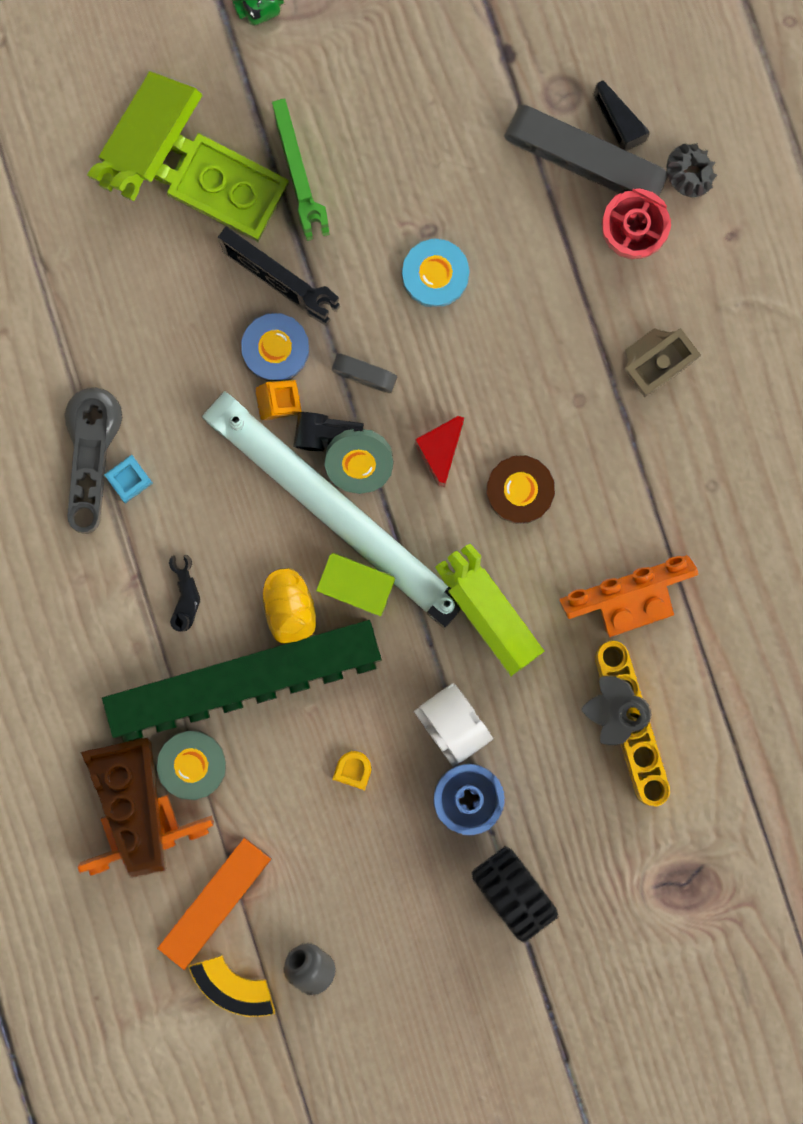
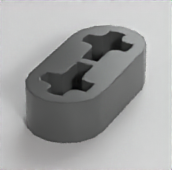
M343 354L336 355L331 371L339 376L386 393H392L397 380V375L390 371Z

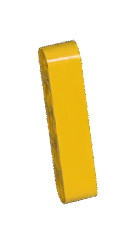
M608 641L602 644L595 653V663L600 678L602 676L621 678L629 683L635 696L642 698L626 646L618 641ZM612 647L619 651L621 659L617 666L611 667L604 662L603 653L606 648ZM629 708V714L632 713L640 717V712L637 708ZM649 722L645 728L634 734L631 733L627 741L620 745L638 800L645 805L654 807L660 806L668 800L670 786ZM640 747H645L651 754L650 762L644 767L638 766L633 757L634 752ZM652 780L658 782L661 787L660 796L655 800L647 799L644 794L645 785Z

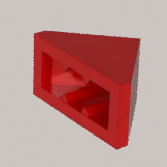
M457 416L415 439L418 451L437 485L445 488L464 423V417Z

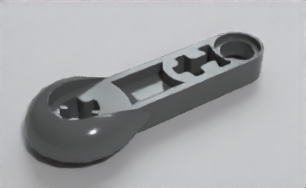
M97 387L85 388L74 394L65 410L66 427L74 445L67 516L70 526L83 534L95 531L100 524L107 448L120 429L122 422V409L117 398L109 391ZM97 407V411L103 414L102 419H96L95 424L90 425V420L88 418L85 419V413H91L92 408ZM86 475H90V478L96 482L95 487L89 488L88 494L90 500L96 498L94 505L85 501L76 503L77 497L84 499V488L79 486L78 483L85 480ZM82 508L90 509L94 516L93 522L87 527H79L75 522V514Z

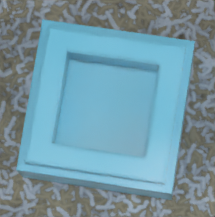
M130 455L104 474L124 503H127L153 484L133 455Z

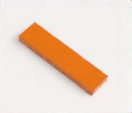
M244 837L157 949L185 970L272 858Z

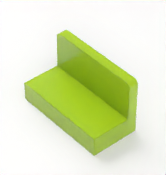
M332 553L329 556L316 591L381 617L388 602L395 577Z

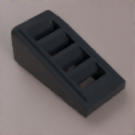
M604 80L598 82L593 96L619 148L627 151L646 142L650 134L646 126Z

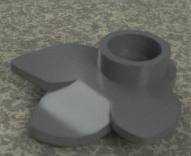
M602 676L599 679L602 694L589 700L582 707V712L590 720L603 726L600 736L602 744L619 745L627 741L632 731H639L647 726L651 719V708L643 698L634 695L629 683L615 676ZM629 708H637L640 712V717H631Z

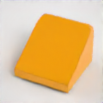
M296 380L265 382L256 387L261 420L298 415V412H302Z

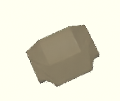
M654 328L625 349L628 363L625 371L642 395L646 397L686 369L701 354L681 328L673 332Z

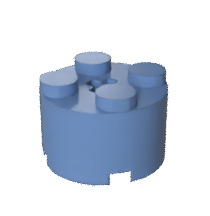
M462 764L449 769L440 777L434 790L433 802L439 819L446 827L459 834L477 835L489 830L497 822L504 808L505 796L500 781L488 769L474 764ZM469 789L471 794L478 795V800L473 802V808L468 809L465 804L459 803V798L464 796V790Z

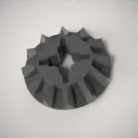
M684 143L676 147L670 153L667 160V174L673 187L682 195L693 198L700 197L712 189V183L717 177L713 172V166L716 162L710 161L707 156L708 150H701L697 143L691 145ZM691 165L697 166L700 169L697 173H685L684 170L688 169Z

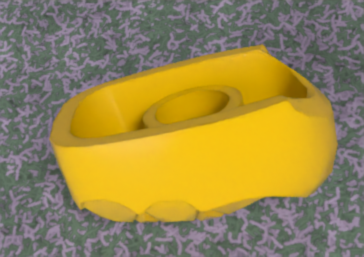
M282 568L271 572L265 579L263 586V605L272 636L280 643H290L310 637L316 628L314 602L306 582L297 571L291 568Z

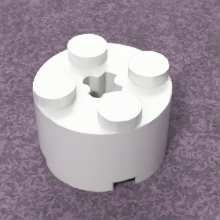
M454 683L414 710V713L452 767L460 764L493 740L484 723L480 721L473 707Z

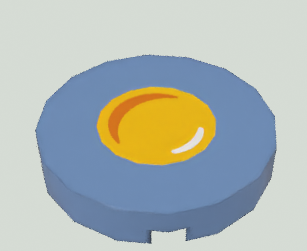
M282 313L266 314L256 318L246 328L241 340L242 356L248 369L258 378L269 382L288 380L296 376L305 366L309 356V340L304 328L294 318Z

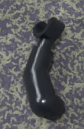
M175 555L171 556L169 560L171 570L177 573L179 579L177 584L181 594L170 620L171 627L178 632L187 631L191 628L201 599L194 578H191L189 570L192 567V559L188 555H184V569H179L176 566Z

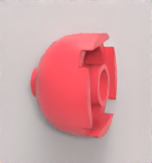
M641 188L632 189V191H626L614 196L606 206L601 222L603 237L608 247L617 255L631 260L644 259L658 252L668 239L671 229V218L669 217L665 202L655 193Z

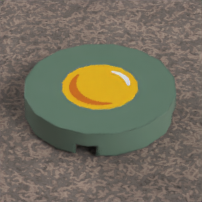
M351 429L333 438L327 446L324 465L327 476L337 487L346 492L362 494L373 492L387 482L392 474L394 460L391 446L384 437L372 430L363 429L362 432Z
M186 731L174 735L164 743L158 754L157 772L160 782L169 793L180 799L197 800L209 796L219 788L226 773V759L222 747L214 738L203 732Z

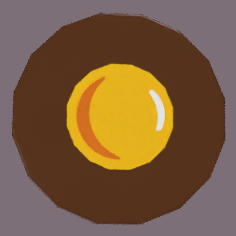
M527 455L512 456L501 461L492 470L487 482V499L490 506L500 518L514 524H528L541 518L550 508L555 496L554 479L549 469L539 460Z

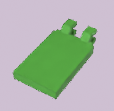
M286 99L272 101L275 122L297 198L299 220L307 241L313 239L312 222H319L321 224L323 237L330 235L326 207L314 202Z

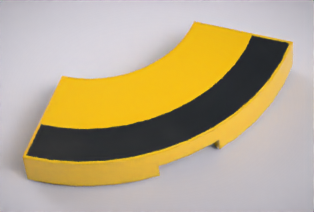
M223 955L188 966L195 983L202 993L220 1008L248 1017H261L276 1013L267 980H250L237 975L229 968Z

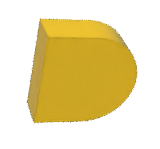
M358 751L345 753L337 763L332 780L365 790L371 774L370 760L365 754Z

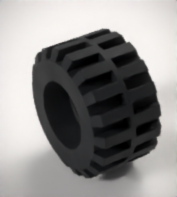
M504 846L471 871L473 881L517 940L526 943L558 918L556 907L512 849Z

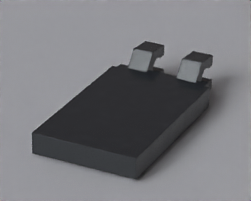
M227 226L218 236L225 255L305 310L310 317L325 326L330 322L328 317L329 311L321 308L322 304H328L335 312L340 308L338 303L339 297L327 286L312 288L305 281Z

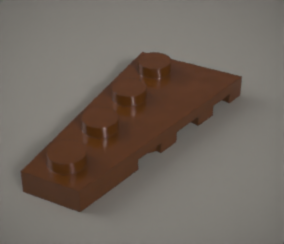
M149 738L82 751V757L88 767L92 783L100 798L104 814L110 824L113 837L129 876L134 878L166 871L152 744Z

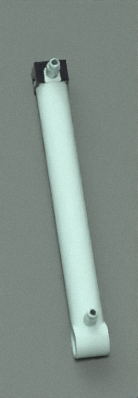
M224 391L202 415V418L212 428L235 445L379 571L394 576V585L420 606L443 629L462 610L449 592L452 588L445 585L438 576L261 424L230 394Z

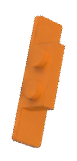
M688 555L683 557L675 556L657 566L639 568L633 574L618 579H607L600 585L586 590L572 591L568 596L560 598V604L568 619L600 609L605 630L608 636L612 637L674 616L667 586L695 577L699 573L696 565Z
M168 794L158 797L164 850L175 846V840L188 835L189 840H194L209 834L208 828L214 824L212 816L179 827ZM106 816L101 818V822L112 851L81 861L77 866L79 873L88 871L90 876L108 870L110 868L108 863L122 859Z

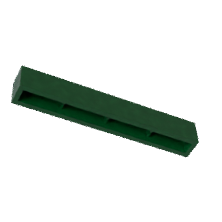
M366 620L102 697V702L112 738L122 737L123 743L142 738L143 730L155 727L156 732L160 733L177 728L175 721L189 717L190 723L210 718L209 711L222 708L223 713H229L244 708L242 702L256 698L257 704L276 699L277 691L289 688L290 694L310 689L309 682L322 679L324 684L344 679L342 672L356 669L357 675L377 669L376 663L382 661L371 621Z

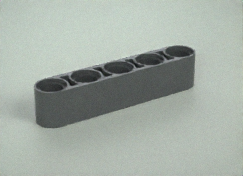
M519 105L504 134V138L511 144L617 193L641 188L651 191L659 197L668 178L667 171L662 167L527 105Z

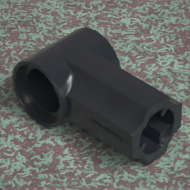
M298 412L293 447L308 451H324L335 436L346 430L354 429V431L363 432L364 423L328 419V416L319 413Z

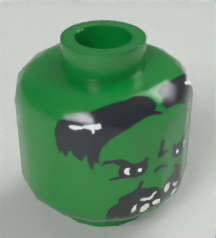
M232 0V4L240 20L246 17L251 25L257 26L277 17L281 11L280 5L284 4V0Z

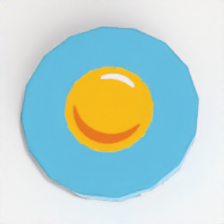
M441 239L425 240L414 246L404 259L402 268L404 288L412 299L428 307L447 306L459 299L467 288L470 273L467 258L461 249L453 243Z

